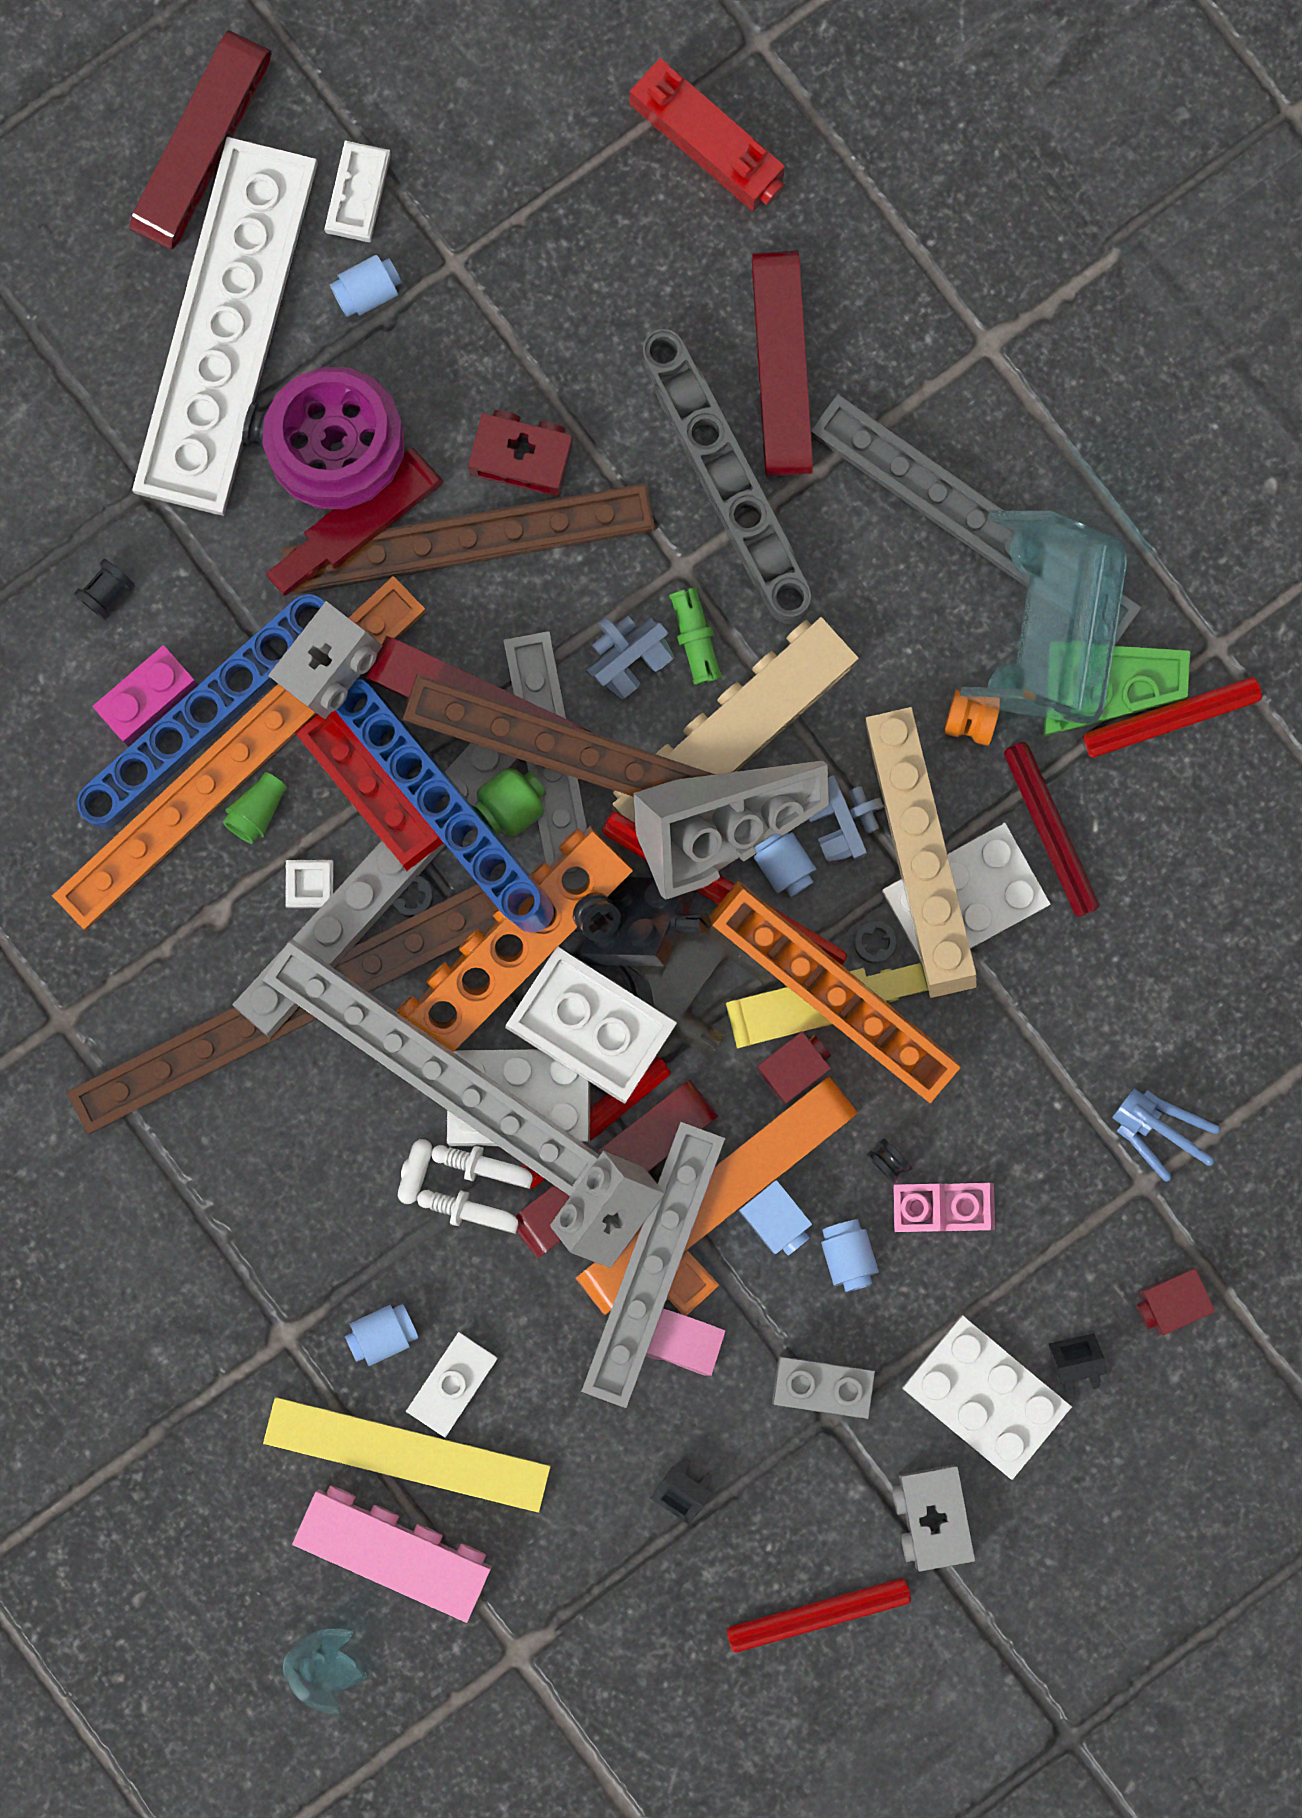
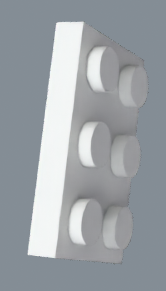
M1005 823L947 854L970 949L1050 905ZM901 879L884 888L881 892L922 964Z
M557 947L507 1022L505 1028L626 1104L677 1022Z
M539 1049L454 1051L455 1054L583 1144L590 1145V1082ZM447 1111V1144L450 1147L498 1146L457 1116Z
M963 1315L958 1318L902 1386L904 1391L1011 1480L1014 1479L1072 1408L1071 1405Z

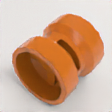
M956 689L943 734L953 737H959L962 734L972 737L975 743L989 746L997 722L1001 701L991 698L980 701L973 699L969 692Z

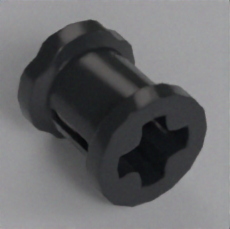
M104 558L100 563V571L84 589L78 588L74 595L91 611L106 621L110 616L108 610L125 590L131 591L135 584L122 571Z

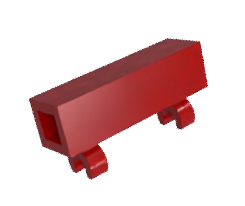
M661 58L629 91V105L752 212L762 202L766 206L770 205L783 190L785 184L781 181L784 177L785 166Z

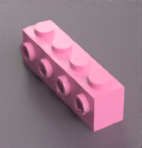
M330 1485L327 1492L320 1489L315 1492L292 1545L459 1620L468 1622L492 1568L491 1565L484 1563L486 1554L464 1544H460L458 1550L441 1544L442 1534L419 1524L416 1525L414 1531L397 1524L399 1515L380 1506L373 1505L371 1511L353 1504L356 1496L340 1488Z

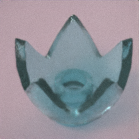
M331 1628L315 1631L300 1639L288 1651L283 1662V1674L289 1688L301 1702L319 1712L341 1716L340 1706L335 1701L333 1693L349 1688L367 1678L365 1671L340 1651V1648L352 1638L354 1630Z

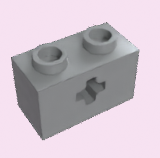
M326 601L268 676L323 719H326L332 711L337 710L344 703L349 688L360 674H364L372 667L376 660L377 652L383 645ZM332 659L330 665L326 667L327 662Z
M603 1151L550 1224V1227L570 1253L611 1268L665 1193L644 1167Z
M778 1356L772 1404L868 1419L875 1371Z
M952 1464L898 1474L900 1485L893 1486L892 1492L897 1515L906 1514L909 1532L901 1534L905 1561H914L915 1568L919 1572L975 1562L958 1466ZM933 1505L935 1511L944 1513V1519L937 1521V1530L931 1531L926 1524L919 1523V1518L927 1515L926 1506Z

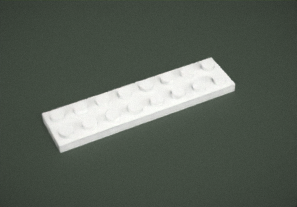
M230 137L226 138L132 490L134 494L222 516L225 515L243 447L242 431L246 413L250 404L255 402L318 165L316 159Z

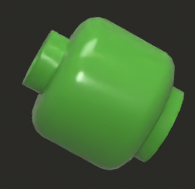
M506 768L479 787L477 790L478 803L474 808L497 835L501 833L506 837H515L543 816L544 807L540 798L546 792L539 780L530 771L523 776L514 768Z

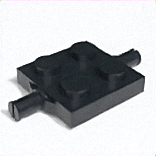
M626 877L608 896L621 914V922L618 929L605 940L593 941L586 937L579 954L588 965L665 966L673 946L685 933L706 934L709 932L707 928L711 927L710 917L703 913L689 914V908L697 889L665 900L661 896L654 878ZM598 912L591 919L596 921L602 914ZM578 927L574 930V932L581 931Z

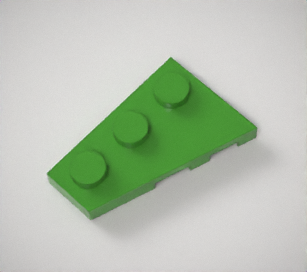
M1050 642L1048 647L1044 737L1185 700L1188 697L1190 651Z

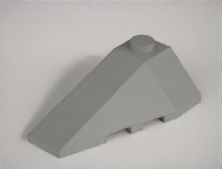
M815 761L678 779L635 792L636 835L661 896L666 900L708 886L720 878L718 871L738 858L743 861L749 859L756 854L754 847L775 833L782 836L827 807L829 805L828 764L824 761Z

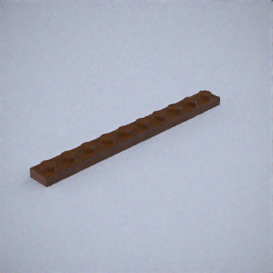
M476 884L354 946L334 969L370 993L459 948L476 929L484 933L496 921L492 914L497 907L482 888ZM299 1006L269 1039L233 1007L66 1093L86 1133L90 1135L317 1020V1018Z

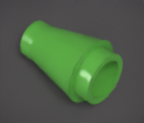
M265 772L253 786L226 808L228 815L223 820V824L237 837L253 844L257 837H264L280 799L287 790L286 785L272 774Z

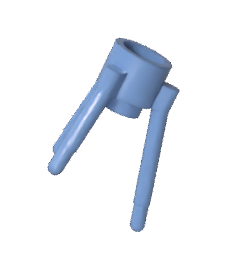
M1134 1088L1112 1117L1121 1124L1116 1132L1129 1140L1153 1170L1166 1182L1171 1180L1170 1173L1139 1137L1137 1131L1146 1136L1153 1128L1206 1165L1211 1166L1214 1163V1159L1160 1121L1159 1118L1162 1113L1158 1110L1213 1134H1218L1220 1127L1204 1118L1159 1099L1148 1090L1145 1094H1142Z

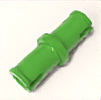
M698 587L690 588L686 592L682 590L669 595L681 635L677 636L679 646L684 645L694 685L723 677L711 641L715 634L713 627L707 626L698 594Z

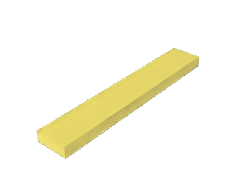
M279 1397L274 1399L263 1442L266 1445L538 1513L551 1466Z

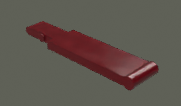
M414 448L408 449L404 453L403 460L392 482L370 501L348 509H333L304 532L308 540L300 547L292 549L287 557L266 573V576L284 596L288 595L308 578H313L317 571L327 563L335 569L425 497L441 487L443 479Z

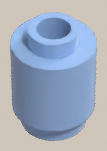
M376 254L338 274L339 280L329 285L345 316L349 317L356 312L361 316L398 296L395 286L402 282L390 259L388 258L381 262Z
M793 832L786 833L783 836L775 833L754 847L756 855L753 858L777 895L786 891L791 898L814 883L810 875L817 869Z
M855 1219L823 1229L825 1241L821 1242L833 1285L843 1284L845 1292L872 1285L870 1276L878 1274L879 1271L867 1230H861L859 1220Z
M403 1304L393 1309L391 1305H388L349 1323L353 1332L345 1336L356 1362L365 1358L368 1366L410 1348L408 1343L418 1339L416 1330Z

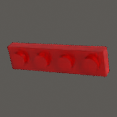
M336 710L332 711L326 719L317 715L295 732L300 741L406 872L444 843Z

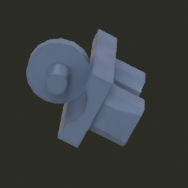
M627 616L614 626L608 618L604 617L598 622L604 635L593 643L592 646L599 655H602L613 645L614 647L589 666L586 672L595 682L606 686L619 698L625 699L640 685V682L628 668L636 659L641 656L654 672L662 669L674 659V655L664 639L668 632L660 622L656 623L652 618H648L624 638L626 634L636 627L632 619Z
M834 775L828 777L829 805L810 817L809 820L812 823L835 813L841 829L818 839L828 863L844 860L852 856L857 861L868 855L854 821L860 819L866 834L872 833L879 829L873 813L885 806L881 798L868 801L862 786H859L849 791L855 806L849 810Z

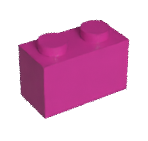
M163 645L92 707L129 747L195 689L198 684Z

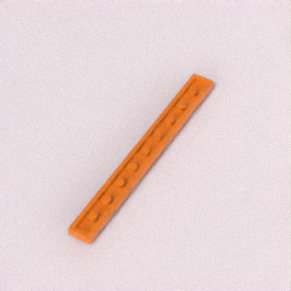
M392 576L349 619L382 645L386 636L397 640L426 613V610ZM332 659L327 662L326 667L330 665ZM277 684L58 889L52 897L83 930L87 931L296 735L295 732L312 720L317 713L281 685Z

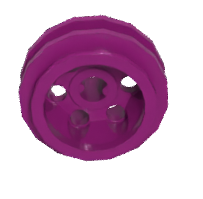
M321 367L296 376L275 395L264 417L262 444L276 480L294 499L318 509H348L372 500L392 482L404 457L405 432L392 396L373 377L349 367ZM345 408L360 411L354 418H348L343 414ZM326 410L322 418L318 420L311 418L314 414ZM368 432H373L375 435L371 445L366 446L362 444V436ZM296 436H306L308 443L304 448L296 449L293 447ZM333 443H343L344 447L342 449L331 451L330 446ZM315 463H319L322 469H316L311 466Z

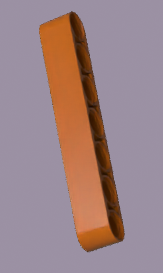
M830 1076L715 1166L684 1252L859 1113ZM642 1225L611 1268L595 1262L575 1278L604 1315L612 1310Z

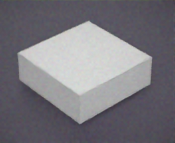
M286 860V908H321L334 893V861Z

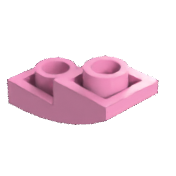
M994 1183L894 1185L895 1232L995 1230Z
M663 1308L646 1356L655 1360H665L704 1376H712L725 1330Z

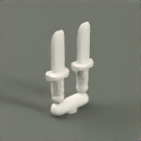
M419 1139L414 1142L409 1158L403 1164L398 1198L404 1204H412L417 1200L418 1204L423 1208H430L433 1211L451 1215L450 1224L460 1226L463 1219L516 1234L518 1220L511 1213L468 1201L470 1193L462 1190L459 1191L457 1198L442 1193L439 1194L438 1192L433 1193L430 1190L420 1192L431 1156L436 1163H444L446 1166L464 1170V1179L474 1181L476 1175L530 1189L533 1177L523 1167L484 1157L483 1147L474 1146L470 1153L451 1147L447 1148L444 1145L432 1148V1144L428 1140Z

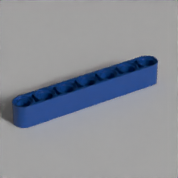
M311 594L301 595L294 599L81 790L77 799V807L81 816L94 827L101 829L111 828L124 819L276 683L268 675L280 659L275 661L266 659L263 653L264 647L273 639H281L287 642L289 649L304 630V628L298 625L299 615L308 608L319 610L325 603L324 600ZM238 670H247L253 676L250 687L242 692L231 690L229 688V679L232 674ZM203 701L215 702L218 707L216 717L208 723L197 722L194 718L195 708ZM168 732H178L182 735L183 739L182 747L179 751L169 755L162 753L159 747L161 738ZM134 763L145 764L148 774L144 782L136 786L127 785L124 777L127 768ZM99 794L110 795L113 803L110 812L103 817L92 816L90 813V803L93 798Z
M356 679L349 688L344 703L336 710L339 716L500 912L525 932L534 933L546 928L554 914L550 898L386 700L365 681ZM367 697V703L363 710L353 713L355 704L360 699ZM390 730H395L391 742L385 746H380L384 734ZM417 763H422V769L418 776L408 779L407 775L411 767ZM450 796L447 808L440 813H435L437 802L443 797ZM478 829V836L475 842L470 846L463 847L462 842L465 835L472 830ZM506 863L504 875L496 881H491L490 875L492 870L497 865ZM534 897L535 903L532 910L526 915L519 916L520 904L527 898Z

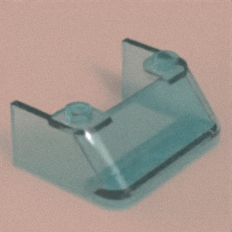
M989 510L988 520L1014 530V538L1010 544V556L1017 570L1030 576L1016 665L1002 664L998 666L989 680L988 688L961 687L960 696L1000 711L1073 723H1095L1101 717L1105 706L1126 571L1125 549L1119 540L1053 511Z

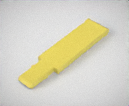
M921 963L891 970V968L880 971L881 973L867 977L864 968L849 971L882 999L888 1001V1003L898 1001L901 997L928 991ZM788 987L726 1003L737 1048L832 1025L829 1020Z

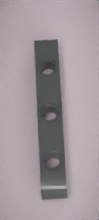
M655 330L647 336L643 343V364L653 384L657 398L755 588L759 590L769 612L774 619L781 623L793 624L799 622L809 610L811 591L799 568L794 551L698 366L694 364L683 340L672 330ZM667 345L676 352V357L670 363L661 364L654 361L651 357L652 350L657 346ZM702 426L711 427L718 434V439L712 445L703 446L696 443L693 439V432ZM742 508H752L759 514L760 522L754 527L744 528L738 525L734 515ZM790 589L798 592L803 601L802 605L792 611L781 608L776 597L783 590Z

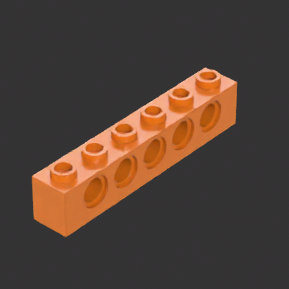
M591 825L583 833L578 828L575 829L558 847L562 854L550 866L543 862L530 874L555 907V913L548 926L539 932H525L496 908L492 914L496 921L484 933L476 929L459 947L463 954L451 966L446 962L442 963L426 980L430 987L418 1000L410 996L398 1007L396 1012L454 1052L577 928L572 918L576 903L587 894L595 892L603 893L608 897L633 871L630 863ZM571 867L583 868L588 873L587 882L579 889H569L562 883L564 872ZM534 897L527 898L520 904L519 916L526 915L529 912L530 907L535 903ZM505 934L516 935L522 941L521 949L511 956L500 954L496 950L495 944L501 936ZM471 968H481L488 973L489 980L482 988L471 989L462 981L464 973ZM439 1001H446L455 1007L456 1013L451 1020L438 1022L429 1014L432 1005Z
M740 881L734 885L709 915L712 925L929 1103L936 1098L961 1068L952 1055Z

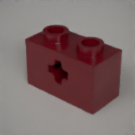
M494 410L493 415L482 413L468 464L470 476L559 498L573 447L572 435L565 434L566 428L546 421H539L538 427L521 423L520 416L503 410ZM521 442L528 443L531 453H525L523 460L515 459L513 449H519Z

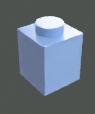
M777 1180L738 1210L773 1254H777L783 1249L787 1255H790L810 1238L805 1233V1230L812 1223Z

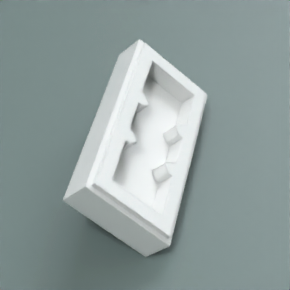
M350 141L344 142L325 225L326 233L371 243L390 161V150Z
M458 1332L406 1412L443 1437H446L498 1357Z

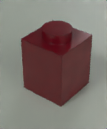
M800 1032L760 1063L756 1069L782 1103L786 1105L831 1069L825 1062L831 1055L815 1034L807 1039L804 1033Z
M1196 1268L1186 1269L1138 1291L1142 1302L1136 1304L1139 1315L1147 1330L1155 1328L1158 1335L1170 1333L1215 1312Z

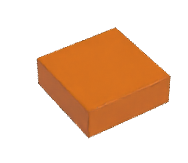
M686 1251L682 1255L667 1298L682 1315L687 1316L719 1284Z

